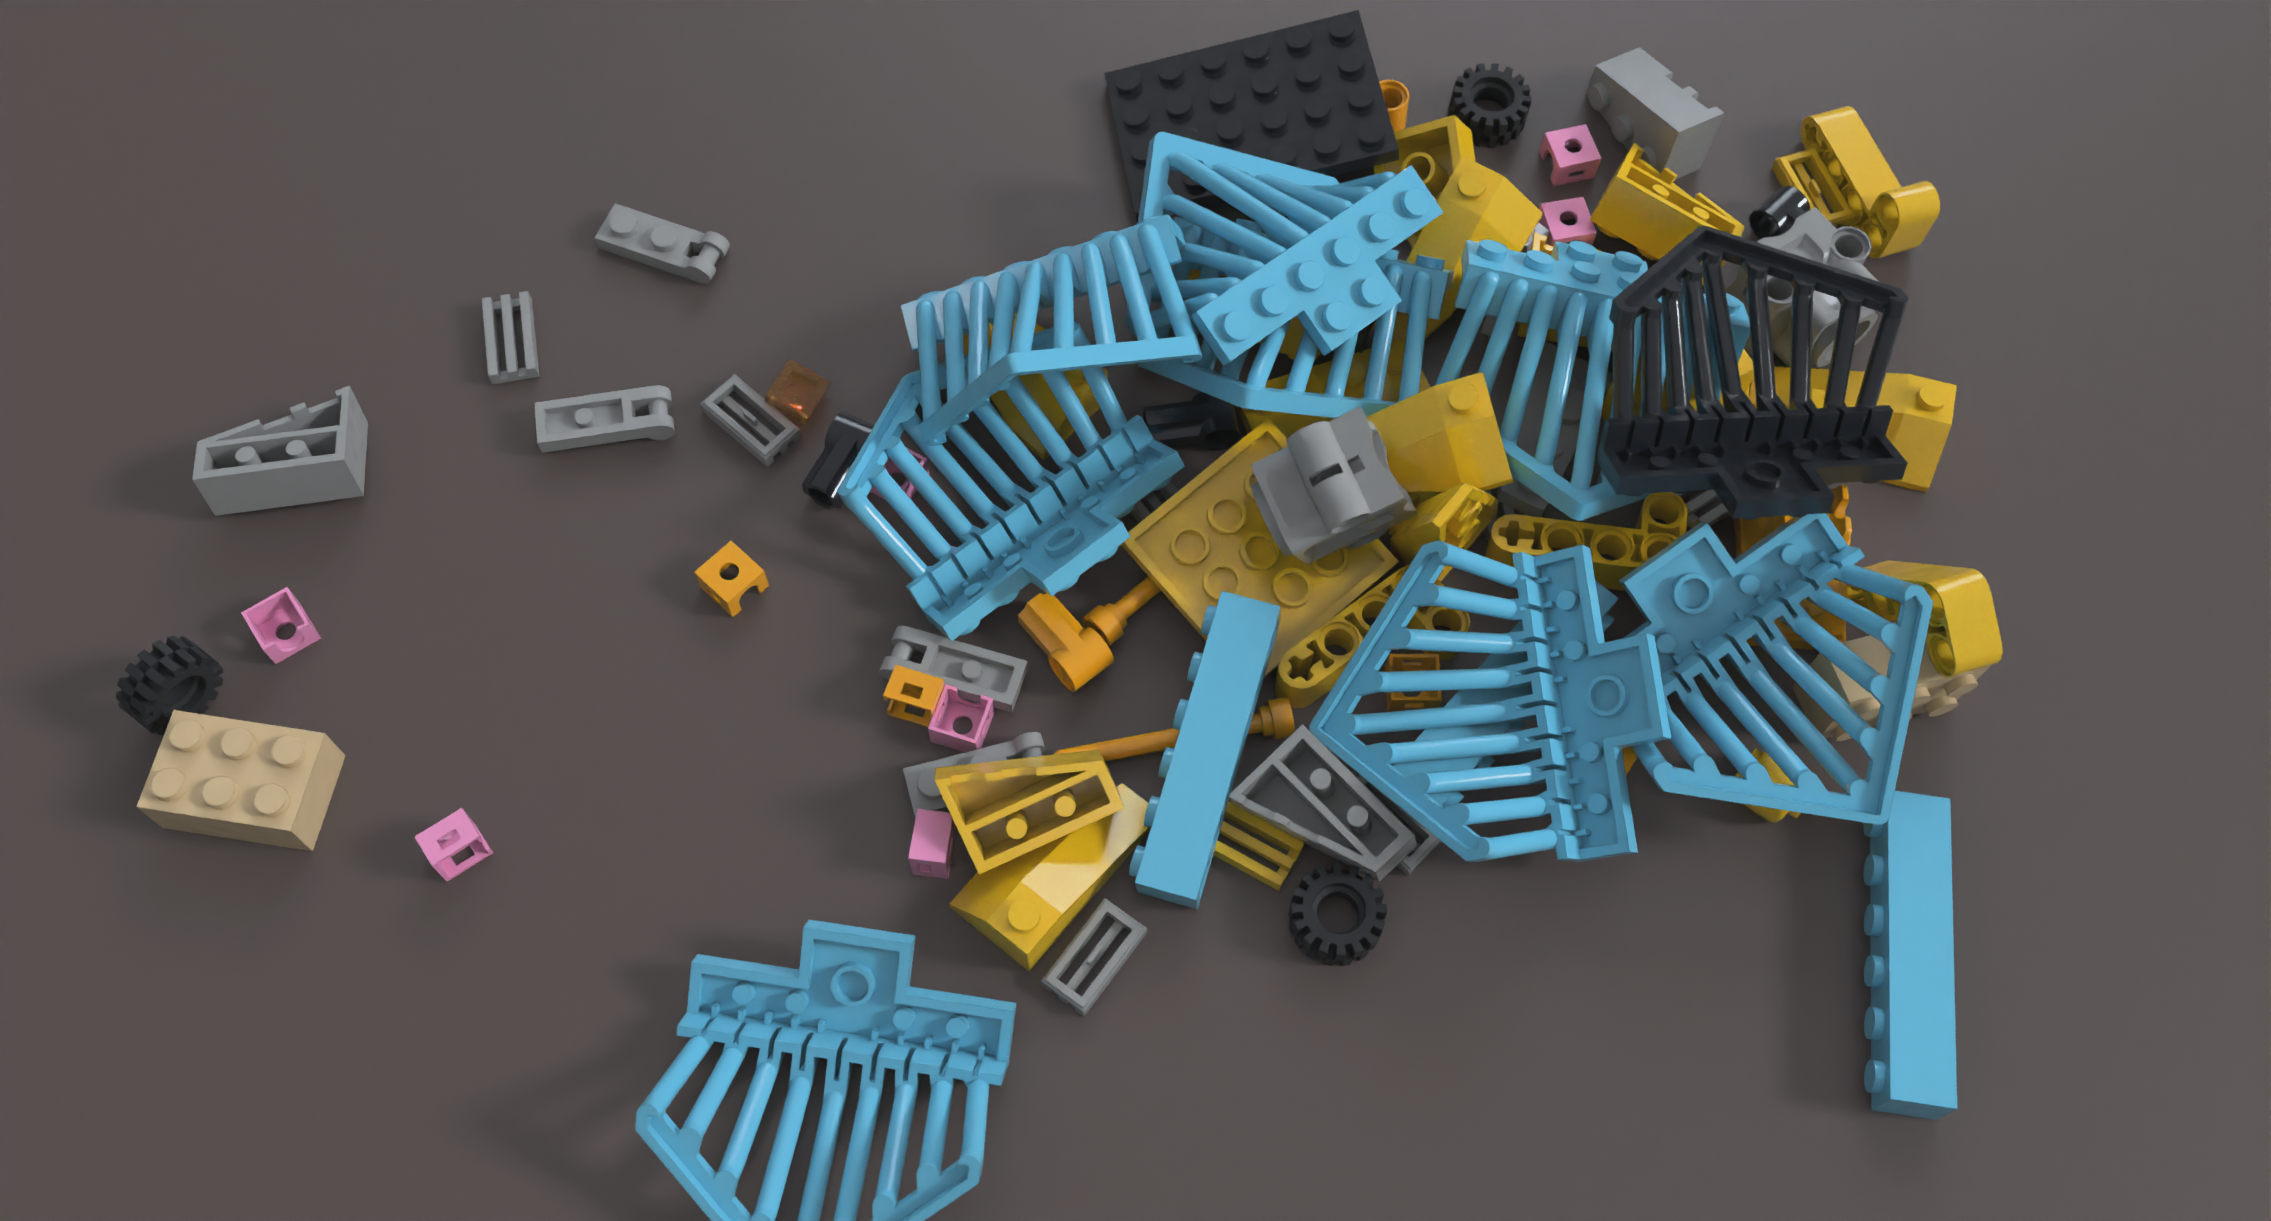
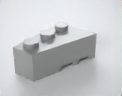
M347 386L336 390L337 398L307 408L305 402L290 407L291 415L262 425L260 420L257 419L198 441L192 480L214 515L219 516L364 496L368 421L351 387Z
M1303 724L1227 796L1233 805L1349 867L1354 865L1360 868L1359 872L1365 875L1369 873L1379 882L1417 846L1414 834Z

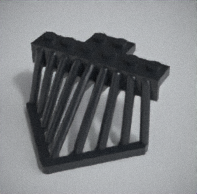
M1697 227L1612 301L1609 319L1613 324V418L1605 419L1596 460L1617 495L1640 496L1644 493L1660 492L1685 494L1697 490H1714L1733 519L1741 518L1745 520L1770 516L1803 517L1807 514L1830 513L1835 495L1828 486L1833 483L1863 482L1871 484L1883 480H1902L1908 462L1885 436L1893 409L1889 405H1876L1909 299L1902 289L1712 227ZM1722 260L1741 266L1747 273L1746 287L1757 409L1741 387L1721 267ZM1767 275L1788 281L1793 287L1789 409L1776 394ZM1702 277L1724 407L1717 399L1715 393ZM1814 290L1836 297L1841 304L1823 408H1816L1810 398ZM1682 294L1697 411L1689 403ZM1863 306L1881 312L1882 316L1855 407H1847L1845 397L1861 307ZM1661 314L1663 319L1669 415L1662 410ZM1640 315L1642 417L1633 414L1634 326L1636 318Z

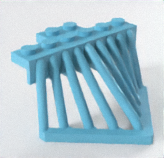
M1158 132L1150 140L1148 146L1138 222L1151 216H1163V214L1170 216L1175 214L1242 248L1248 258L1186 241V247L1179 249L1182 261L1225 272L1228 276L1224 278L1176 281L1182 299L1191 298L1184 300V304L1192 326L1198 328L1219 361L1225 366L1295 316L1298 317L1324 356L1402 301L1375 260L1444 212L1412 165L1397 175L1386 171L1339 183L1335 177L1178 135ZM1169 171L1174 173L1182 172L1259 223L1269 239L1180 195H1175L1167 184ZM1152 272L1140 276L1149 311L1151 301H1162ZM1126 302L1124 322L1131 333L1136 336ZM1165 307L1150 312L1155 330L1171 325Z
M1168 214L1151 216L1139 221L1137 225L1119 231L1101 233L1092 240L1079 245L1057 248L1041 258L1013 263L1003 271L988 276L969 278L959 286L944 291L929 292L921 295L918 300L901 305L911 348L915 352L919 351L923 422L919 427L923 443L928 446L945 443L947 441L945 432L954 424L967 421L969 419L968 413L975 408L989 404V397L995 392L1011 387L1010 381L1017 375L1183 359L1185 364L1201 360L1202 354L1198 339L1170 267L1182 262L1179 249L1186 247L1181 228ZM1152 272L1176 337L1157 338L1140 276ZM1121 283L1138 341L1116 343L1107 287ZM1088 294L1096 345L1074 347L1073 299ZM1054 306V349L1031 351L1038 311ZM1016 318V323H1015V328H1014V333H1013V338H1012L1013 319ZM988 323H991L993 331L988 368ZM963 334H969L967 386L965 379ZM945 342L947 403L941 407L937 343Z
M1181 217L1174 218V222L1182 230L1184 241L1248 258L1242 248ZM1236 218V224L1269 239L1265 232H1262L1263 229L1256 221ZM1394 249L1389 250L1375 260L1402 301L1376 319L1363 398L1344 396L1358 333L1335 348L1324 394L1305 392L1318 350L1317 345L1306 329H1304L1286 388H1265L1291 320L1263 338L1246 383L1238 379L1249 349L1225 366L1222 365L1221 372L1218 373L1213 371L1217 356L1205 339L1200 349L1202 359L1196 361L1195 364H1185L1183 359L1138 363V366L1241 408L1337 418L1360 406L1366 416H1369L1419 392L1427 318L1439 320L1445 291L1451 289L1455 271L1443 269L1445 260L1424 255H1417L1416 263L1399 260V251ZM1185 261L1175 264L1172 268L1176 281L1188 280L1191 269L1201 270L1199 279L1218 278L1219 275L1227 276L1225 272ZM1163 301L1160 302L1158 309L1164 307ZM1397 311L1407 313L1409 317L1398 402L1382 401ZM1171 325L1156 329L1157 338H1167ZM1195 326V327H1193V328H1194L1195 334H1196V336H1197L1198 333H1199V330H1198V328Z
M1466 240L1461 255L1463 278L1455 300V307L1465 309L1466 312L1435 385L1458 379L1484 316L1492 315L1497 317L1496 323L1478 373L1483 372L1490 396L1516 322L1527 323V335L1499 431L1512 477L1561 512L1577 521H1582L1645 499L1651 493H1644L1640 496L1617 495L1602 470L1597 480L1598 484L1590 487L1593 474L1611 344L1613 343V324L1609 319L1612 301L1648 270L1646 262L1629 252L1619 251L1614 255L1597 251L1592 245L1581 241H1572L1569 244L1555 241L1552 253L1549 255L1537 250H1530L1527 253L1510 250L1502 243L1494 240H1481L1480 243ZM1682 294L1688 397L1690 401L1693 374ZM1703 294L1715 393L1717 399L1720 400L1721 386L1706 295ZM1726 294L1738 363L1750 335V323L1744 303L1736 297ZM1661 314V355L1663 394V388L1666 377V361L1663 319ZM1641 315L1636 318L1634 326L1633 394L1641 349ZM1549 328L1556 330L1558 347L1535 456L1532 457L1516 446ZM1580 336H1585L1590 357L1571 481L1568 482L1554 472L1553 461L1559 440ZM1612 401V407H1611L1610 418H1613V401ZM1642 401L1640 406L1639 417H1642Z
M1074 322V347L1091 345L1080 324ZM1054 327L1034 333L1031 351L1054 349ZM991 347L988 348V368ZM968 354L964 355L966 386L968 382ZM946 361L938 364L940 390L947 388ZM1102 367L1081 370L1111 429V434L1104 440L1098 434L1063 371L1041 373L1087 451L1079 458L1067 447L1018 375L1010 381L1011 387L1005 389L1010 399L1061 471L1056 475L1039 464L991 403L973 410L1036 489L1032 493L1013 483L961 423L954 424L945 432L949 439L1007 503L1010 509L1006 512L989 500L942 444L928 446L923 443L919 427L922 421L915 412L919 403L922 406L920 370L910 372L900 380L836 491L846 507L858 517L913 579L912 582L906 585V588L928 621L949 640L953 641L958 636L972 632L979 625L982 618L997 607L1012 602L1018 596L1019 591L1030 582L1050 596L1072 587L1082 573L1097 562L1104 561L1113 556L1118 546L1131 537L1123 522L1119 519L1129 514L1133 510L1135 503L1151 491L1165 487L1171 481L1172 476L1185 467L1176 450L1154 440L1141 416L1136 415L1127 421ZM904 430L987 525L985 528L981 529L972 525L909 452L900 439ZM888 458L894 462L963 543L959 547L950 546L884 467ZM872 486L878 490L937 559L938 562L935 565L927 566L867 499Z
M1826 513L1807 514L1803 517L1791 518L1734 560L1709 524L1700 522L1619 580L1647 620L1624 638L1645 633L1655 636L1671 739L1668 740L1692 770L1672 767L1664 759L1654 743L1632 746L1631 748L1656 785L1664 792L1877 825L1886 823L1890 817L1933 601L1925 589L1920 585L1854 565L1864 558L1865 555L1860 548L1848 546ZM1833 579L1900 602L1901 606L1897 624L1833 591L1827 583ZM1807 599L1880 640L1891 652L1887 675H1881L1816 623L1799 603ZM1777 618L1857 684L1871 693L1880 703L1876 729L1871 727L1791 648L1774 623V620ZM1752 637L1860 745L1869 758L1865 780L1858 776L1771 678L1746 640ZM1725 656L1847 794L1827 791L1818 776L1807 768L1737 688L1718 661ZM1699 674L1795 786L1771 781L1766 768L1755 759L1704 699L1693 679ZM1673 693L1744 778L1720 774L1714 760L1707 755L1671 710L1667 700L1668 695Z
M1443 541L1423 544L1311 721L1309 731L1323 745L1465 861L1480 862L1556 849L1557 860L1584 862L1638 853L1622 748L1671 739L1655 636L1645 633L1605 642L1591 551L1587 546L1578 545L1539 556H1532L1522 551L1512 554L1514 567ZM1448 565L1518 590L1519 598L1506 599L1436 585L1434 582L1443 568ZM1433 605L1522 622L1523 631L1502 634L1406 628L1419 607ZM1399 649L1527 655L1528 658L1526 662L1500 668L1379 671L1391 650ZM1532 687L1533 692L1530 695L1486 704L1351 714L1362 696L1378 692ZM1537 720L1538 725L1536 728L1506 734L1401 743L1381 742L1372 745H1366L1354 736ZM1536 751L1542 752L1541 759L1520 765L1433 773L1419 772L1405 777L1390 765ZM1546 783L1547 791L1532 797L1465 804L1457 803L1445 808L1428 795ZM1551 816L1552 823L1546 829L1491 838L1480 837L1466 826Z
M808 920L803 928L799 969L697 954L691 962L687 1013L677 1025L676 1036L689 1037L690 1039L638 1108L635 1130L711 1221H775L819 1058L827 1059L823 1106L797 1221H820L854 1063L863 1064L859 1100L833 1221H856L887 1068L895 1069V1096L876 1194L872 1203L873 1219L871 1221H925L979 1183L984 1158L989 1085L1002 1086L1008 1068L1016 1003L910 987L915 935ZM713 1043H725L717 1064L680 1130L666 1114L667 1107ZM749 1048H760L754 1076L721 1165L716 1173L699 1153L702 1138ZM785 1052L792 1053L787 1097L753 1215H751L735 1196L737 1184ZM921 1074H928L930 1076L931 1094L919 1168L916 1173L917 1189L898 1201ZM955 1079L964 1080L967 1087L961 1154L958 1161L941 1172Z

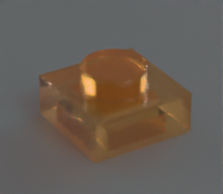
M789 358L768 390L764 402L806 425L827 393L831 382Z

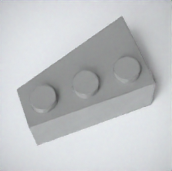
M1640 47L1595 65L1586 92L1589 102L1595 110L1602 114L1610 125L1614 137L1619 142H1622L1628 151L1635 142L1645 150L1641 159L1660 173L1664 168H1669L1678 175L1676 179L1701 168L1723 118V111L1716 106L1707 109L1696 100L1698 99V92L1690 86L1682 89L1670 80L1673 73Z

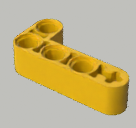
M1845 106L1805 117L1801 124L1803 145L1806 150L1816 148L1855 215L1850 226L1860 229L1869 237L1872 248L1868 256L1878 259L1918 247L1940 212V199L1933 184L1928 181H1921L1901 187L1853 107Z
M1673 492L1651 493L1644 500L1634 529L1508 514L1499 517L1493 523L1485 555L1487 558L1514 567L1512 554L1522 551L1532 556H1539L1554 552L1551 548L1566 549L1584 545L1589 547L1591 551L1595 580L1605 588L1626 591L1619 582L1620 579L1686 533L1687 508L1683 499ZM1653 519H1661L1667 524L1658 523ZM1600 554L1611 555L1616 560H1607Z
M1892 560L1864 567L1868 570L1920 585L1930 596L1933 606L1926 644L1931 662L1940 675L1949 678L1996 664L2001 660L2003 653L2002 641L1991 590L1985 577L1978 570ZM1848 585V599L1888 621L1897 622L1901 606L1900 602Z
M1410 565L1397 570L1286 651L1280 658L1274 683L1277 698L1288 697L1292 708H1304L1331 690L1371 628L1364 619L1378 617ZM1438 579L1434 582L1436 585L1444 586ZM1433 605L1421 606L1417 609L1406 628L1435 630V626L1442 625L1452 631L1468 632L1470 617L1468 612ZM1338 645L1343 647L1347 654L1334 655L1326 647ZM1421 650L1424 654H1439V661L1449 660L1459 653ZM1306 674H1308L1307 681L1304 678H1302Z

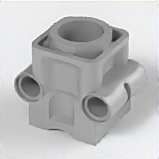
M1816 207L1799 216L1793 226L1784 234L1762 238L1757 241L1776 249L1878 281L1863 266L1872 248L1869 237L1860 229L1852 226H1843L1836 229ZM1738 265L1737 277L1733 284L1725 288L1726 294H1730L1744 303L1749 318L1746 287L1747 273ZM1767 275L1772 348L1777 357L1787 367H1790L1793 287L1788 281ZM1815 290L1813 293L1811 366L1823 367L1831 363L1841 304L1836 297ZM1861 307L1855 345L1876 323L1878 315L1875 313L1876 310ZM1749 335L1744 347L1747 354L1752 355L1751 335Z
M1360 406L1329 422L1320 421L1296 431L1286 440L1287 447L1251 464L1257 479L1256 482L1251 484L1252 492L1270 533L1286 557L1293 554L1307 565L1345 546L1347 549H1353L1370 543L1385 534L1388 528L1417 515V511L1407 491L1397 483L1389 469L1387 448L1377 427L1372 421H1368L1365 412Z

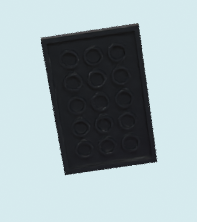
M1359 10L1104 73L1137 223L1150 140L1158 132L1178 135L1331 177L1399 160L1398 145ZM1169 171L1167 184L1175 195H1180L1202 207L1225 202L1182 172L1174 173Z

